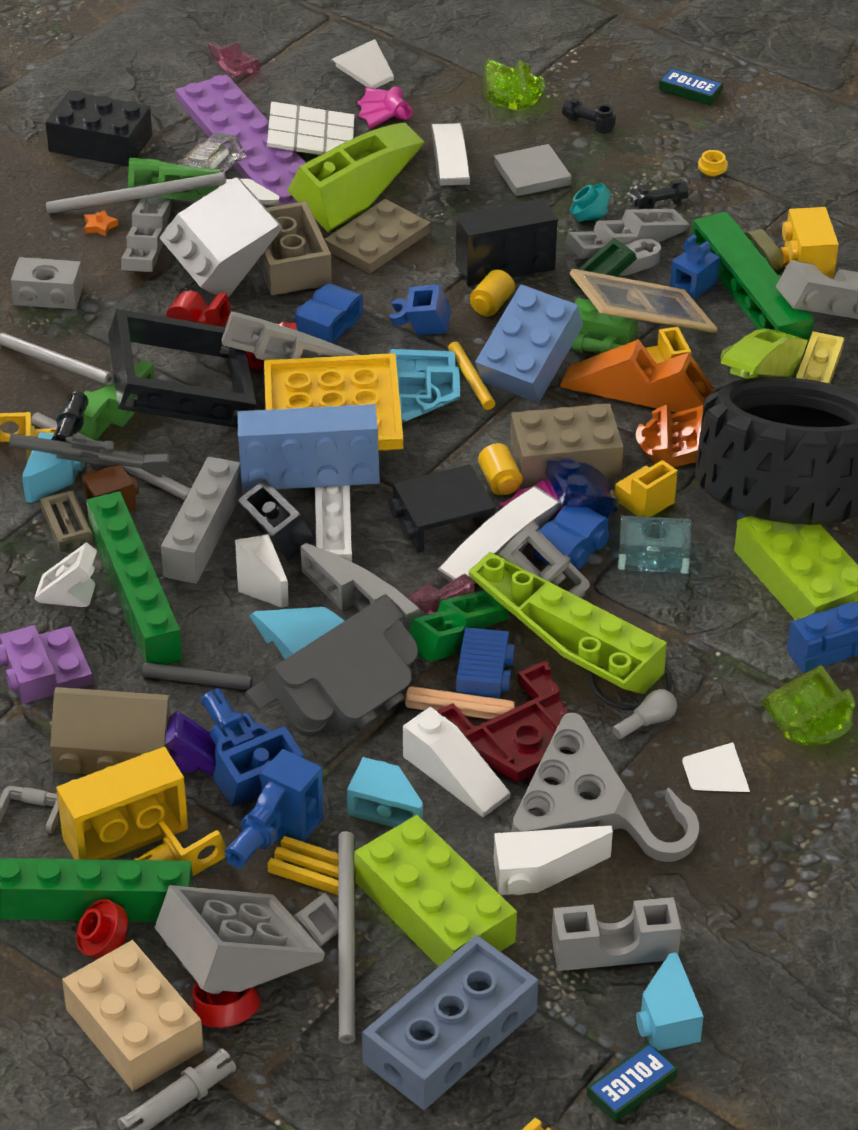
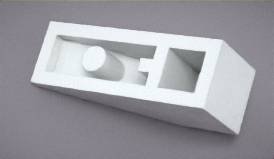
M427 708L403 725V757L484 818L510 798L509 790L459 728L433 708Z
M612 826L494 833V866L498 893L500 895L538 893L610 858Z

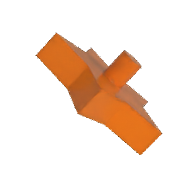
M105 210L96 214L84 215L85 222L87 223L84 227L85 234L97 232L106 236L109 229L119 225L118 219L108 216Z

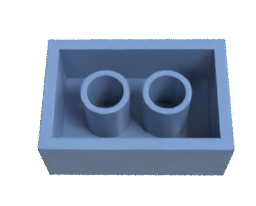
M520 284L475 361L483 383L539 403L583 327L578 305Z

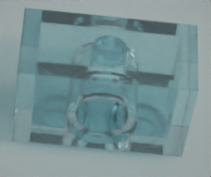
M621 515L619 570L688 574L691 551V519Z

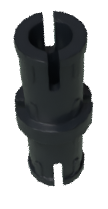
M74 391L73 394L69 393L64 409L59 412L56 418L57 428L51 440L66 442V437H73L74 434L81 431L84 424L83 415L89 403V399L84 393Z

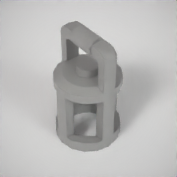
M534 521L519 532L499 553L500 557L556 586L566 578L563 574L564 572L576 584L568 592L580 598L584 597L585 591L590 587L589 581L570 562L571 558L567 554L564 556L538 530L540 527ZM527 541L550 563L542 572L519 551Z

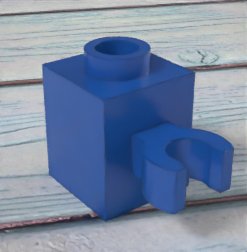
M693 234L684 242L685 252L672 261L670 287L685 289L695 299L717 283L720 257L710 252V243L707 241L697 246L696 236Z
M440 284L410 287L407 301L403 299L392 301L391 304L395 312H399L397 314H389L393 325L402 326L410 321L417 335L447 333L451 306Z

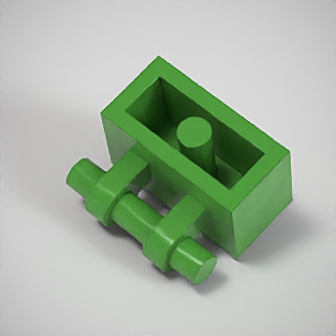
M576 299L574 304H577L579 307L583 327L571 346L572 351L581 353L588 351L601 354L637 340V319L603 314L597 310L590 299Z

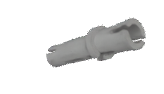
M221 1048L194 1069L192 1067L186 1068L181 1072V1078L124 1117H120L117 1120L120 1130L128 1128L135 1122H137V1125L130 1130H150L194 1098L197 1100L202 1099L208 1094L207 1089L236 1072L234 1061L232 1060L217 1069V1065L230 1057Z

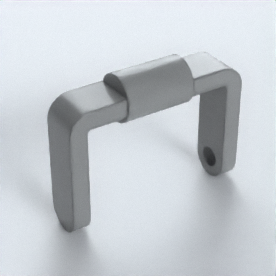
M8 786L3 790L0 797V823L11 799L35 805L52 806L53 810L46 824V833H54L60 819L57 794L49 793L45 790Z

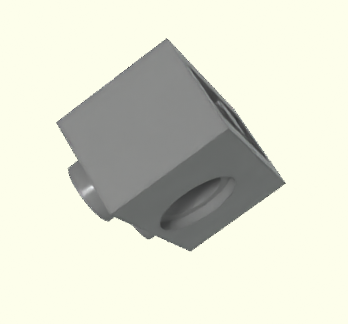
M19 257L11 278L14 305L76 309L83 289L81 261Z

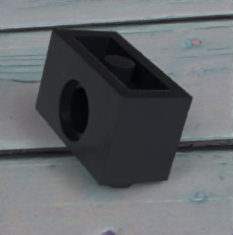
M265 479L238 499L252 525L262 535L269 534L273 546L287 561L301 551L302 545L310 544L315 540L301 514Z

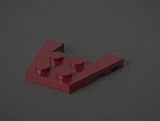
M546 660L518 672L517 683L533 700L489 721L474 726L454 703L437 710L439 714L459 728L490 767L516 782L535 774L562 717L568 713L567 708H564L559 688L557 683L553 682L551 669ZM560 750L564 754H574L570 750Z

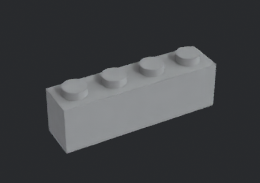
M207 457L161 545L163 577L197 584L238 503V499L242 495L241 467L239 462Z

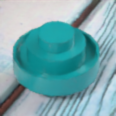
M603 183L583 187L573 198L574 203L570 208V214L578 222L600 220L608 212L607 207L611 191Z

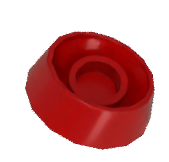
M196 982L189 1006L201 1019V1024L208 1027L224 1028L248 1020L258 1010L261 1000L255 986L240 992L222 991L219 994H213L201 989Z

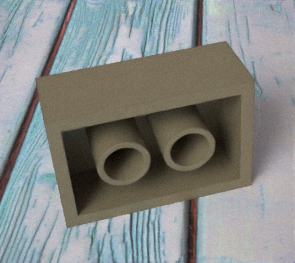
M303 201L266 208L283 226L257 260L271 296L305 289H316L327 283H332L331 253L307 202Z
M610 403L511 413L510 446L514 460L523 477L521 487L534 486L542 479L558 480L567 476H572L573 482L621 478L623 444Z

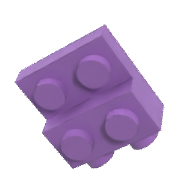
M35 625L0 634V667L7 666L8 670H5L9 689L10 691L17 690L22 704L53 696L55 687L81 688L93 684L92 672L71 626L38 634Z

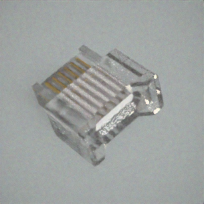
M215 132L209 139L200 138L199 143L183 159H179L178 163L183 166L220 169V173H225L234 163L242 161L246 157V153L237 136Z

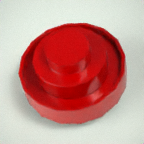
M107 899L94 902L80 919L76 932L78 950L83 955L97 960L122 946L127 937L128 917L125 909L120 904Z

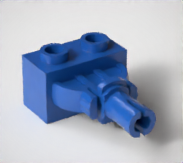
M220 688L214 689L213 693L209 691L202 696L201 704L206 708L216 724L210 732V737L216 745V766L213 779L231 808L260 796L262 793V785L259 779L260 772L265 763L269 760L272 761L282 749L302 758L304 757V754L285 726L271 731L266 726L255 723L249 713H245L243 716L241 712H235Z
M282 749L272 761L269 760L265 763L259 777L262 793L258 798L255 808L241 820L242 832L225 850V857L231 865L243 868L258 848L266 850L268 846H272L275 841L282 839L283 836L302 842L310 836L324 819L321 766L285 749Z

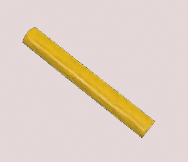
M452 342L448 346V350L455 351V361L483 408L491 410L495 406L493 397L460 343Z

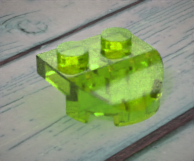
M487 59L483 66L485 99L496 106H505L514 110H523L531 107L542 95L545 89V81L542 76L536 78L530 73L531 66L519 59L514 68L491 59Z
M822 665L768 694L761 701L782 733L791 741L801 745L816 746L833 742L841 738L853 725L852 711L855 708V701L850 690L847 689L841 692Z

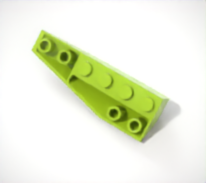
M406 123L393 124L372 130L346 141L300 166L287 191L298 202L306 201L314 219L329 233L367 211L418 153L425 142Z
M764 328L755 330L737 343L722 350L721 364L731 367L729 373L747 379L755 377L796 378L808 340L776 330Z
M489 552L469 570V577L489 595L514 614L561 656L625 690L644 694L664 675L667 642L492 552Z

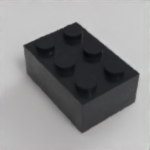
M68 91L45 122L49 152L129 167V158H137L152 137L151 109L149 105L139 104L135 101L112 99L108 96L85 94L81 91Z
M545 198L456 214V267L467 286L480 284L492 270H502L509 274L511 278L555 270L558 219Z

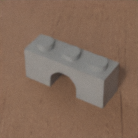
M789 261L775 287L793 309L858 319V272L839 269L834 279H831L824 275L814 264Z
M674 897L634 901L633 911L629 917L620 922L610 924L597 921L594 905L553 908L551 939L558 971L665 961L670 953L677 952L679 955L681 925Z

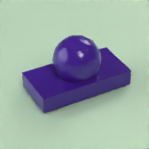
M176 711L168 718L165 745L170 748L169 754L181 773L189 774L201 769L213 777L216 766V745L210 737V732L181 712Z

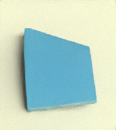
M390 349L389 354H396L402 423L460 399L459 367H455V351Z
M326 607L255 611L249 615L266 643L268 644L273 641L284 659L344 622L341 617Z

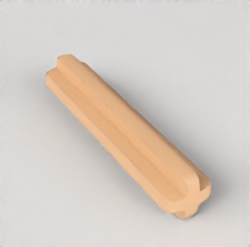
M413 686L408 688L405 697L406 707L410 709L426 710L431 707L437 711L454 703L465 716L488 720L515 708V703L512 700Z

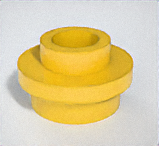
M708 150L698 160V168L707 176L715 177L727 170L728 162L725 159L724 153L718 150Z

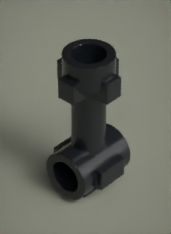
M572 98L566 99L562 107L563 116L573 121H577L580 117L596 122L595 130L602 134L610 133L616 123L613 107L607 104L599 105L594 110L584 107L582 102Z
M678 179L672 180L671 184H668V187L648 191L644 185H636L630 192L631 203L634 206H638L639 209H653L657 201L671 199L675 204L680 203L682 199L688 198L686 182L679 181Z

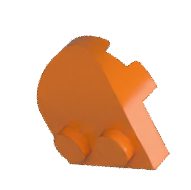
M664 405L652 411L653 418L645 426L639 424L636 430V440L642 452L653 463L656 464L663 460L675 468L697 462L703 405L671 414L668 406Z

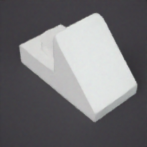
M86 542L42 574L34 599L39 603L76 607L89 606L96 586L90 577L94 572L93 562L97 550Z

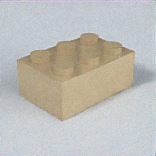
M133 940L62 979L66 1010L132 1091L137 1090L204 1050L201 1019Z

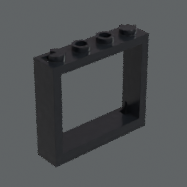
M116 309L108 338L118 409L238 428V416L233 415L234 411L237 410V413L238 411H254L256 406L246 351L229 347L230 351L221 349L224 346L221 340L226 327ZM131 342L227 358L233 392L136 377ZM130 393L136 394L135 399H129L127 397L130 396Z

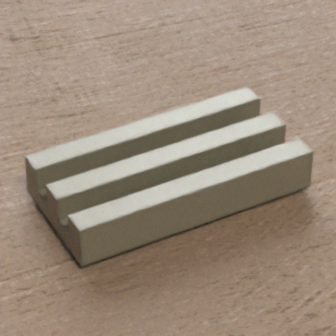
M74 491L40 499L41 509L60 551L67 550L66 544L72 543L73 548L79 547L82 540H85L88 544L94 543L93 533ZM64 501H68L81 531L75 532L63 505ZM52 504L55 505L58 514L61 518V521L65 527V530L67 532V534L63 535V532L59 526L56 516L52 510Z

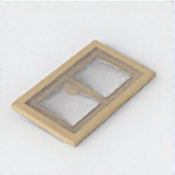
M571 269L570 275L600 313L717 333V327L685 289Z

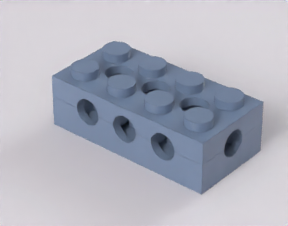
M476 935L362 1032L363 1063L422 1110H425L537 1011L538 979Z

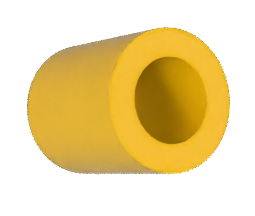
M492 270L470 294L469 299L473 309L480 315L493 316L514 293L515 283L513 279L502 270Z
M500 443L492 444L480 452L478 463L494 494L508 495L515 492L521 486L523 481L522 474L506 445Z

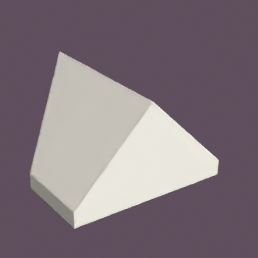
M375 39L331 59L335 61L337 68L366 87L376 89L394 80V75Z
M269 534L235 540L238 592L281 608L288 607V580Z

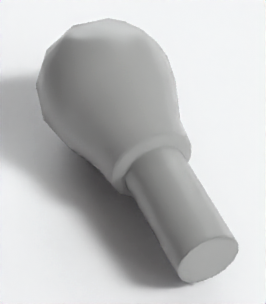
M666 689L651 691L640 706L634 710V714L612 727L614 735L618 739H622L641 726L647 727L651 724L670 720L676 713V698Z

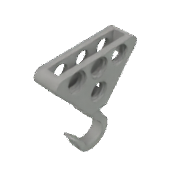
M567 713L562 717L514 815L511 832L612 826V830L620 828L626 830L649 857L662 862H674L685 858L695 847L699 834V821L691 807L683 803L670 788H667L665 800L676 821L684 828L685 836L676 842H663L657 839L649 830L631 793L624 786L582 716L577 713ZM560 750H570L574 754H564ZM546 780H555V781H557V782L560 783V784H558V785H550V784L546 783L545 781H546ZM588 794L593 796L595 799L587 800L582 798L580 795ZM538 810L543 812L545 815L535 816L531 814L530 811Z

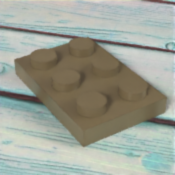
M384 199L324 240L330 253L370 274L431 232V222Z

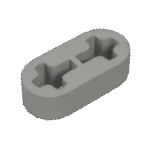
M640 239L624 244L635 252L637 259L618 276H627L658 265L660 262L661 245L652 239Z

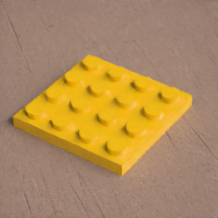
M395 353L264 360L266 410L376 404L378 450L404 449Z

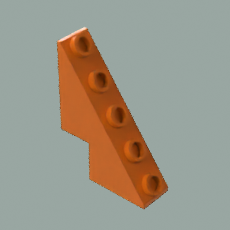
M639 339L570 365L560 384L562 388L572 391L589 393L652 408L667 405L670 412L675 413L701 405L704 406L707 396L711 395L715 390L689 352L656 364Z

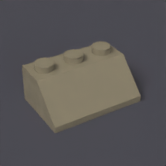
M55 687L50 741L53 772L89 775L164 746L169 752L170 748L165 745L168 718L171 715L169 695Z

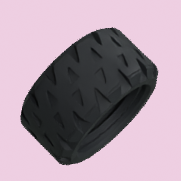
M791 377L746 378L733 381L714 390L711 395L707 396L703 406L695 471L699 485L706 490V493L726 507L765 520L815 525L838 523L858 517V393L825 382Z

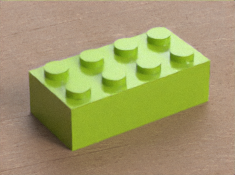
M753 516L737 520L735 553L795 620L807 617L810 614L839 607L842 604L851 602L858 604V564L821 524H790Z
M418 815L354 851L355 883L438 967L476 935L500 952L516 942L517 911Z

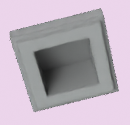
M326 892L293 916L319 947L338 933V908Z

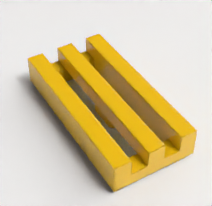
M283 836L281 847H277L274 851V859L270 858L267 863L268 872L338 895V880L319 874L321 872L338 878V853ZM284 861H287V862H290V863H293V864L302 866V867H304V868H301V867H298V866H295V865H291V864L285 863Z

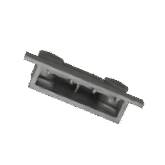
M385 595L275 665L266 678L246 691L245 695L257 711L278 699L287 711L286 716L289 725L296 732L303 735L318 733L327 721L338 731H348L356 725L362 730L377 719V711L383 707L390 711L405 700L402 692L411 682L409 667L417 656V644L400 622V619L403 618L402 613L393 601L389 600Z

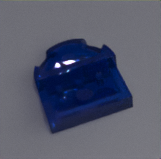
M571 459L547 462L545 473L562 506L587 507L606 518L609 517L610 511L617 512L620 500L609 481L599 470L589 464L579 463Z

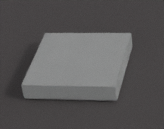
M549 144L494 155V165L517 197L571 185V174Z

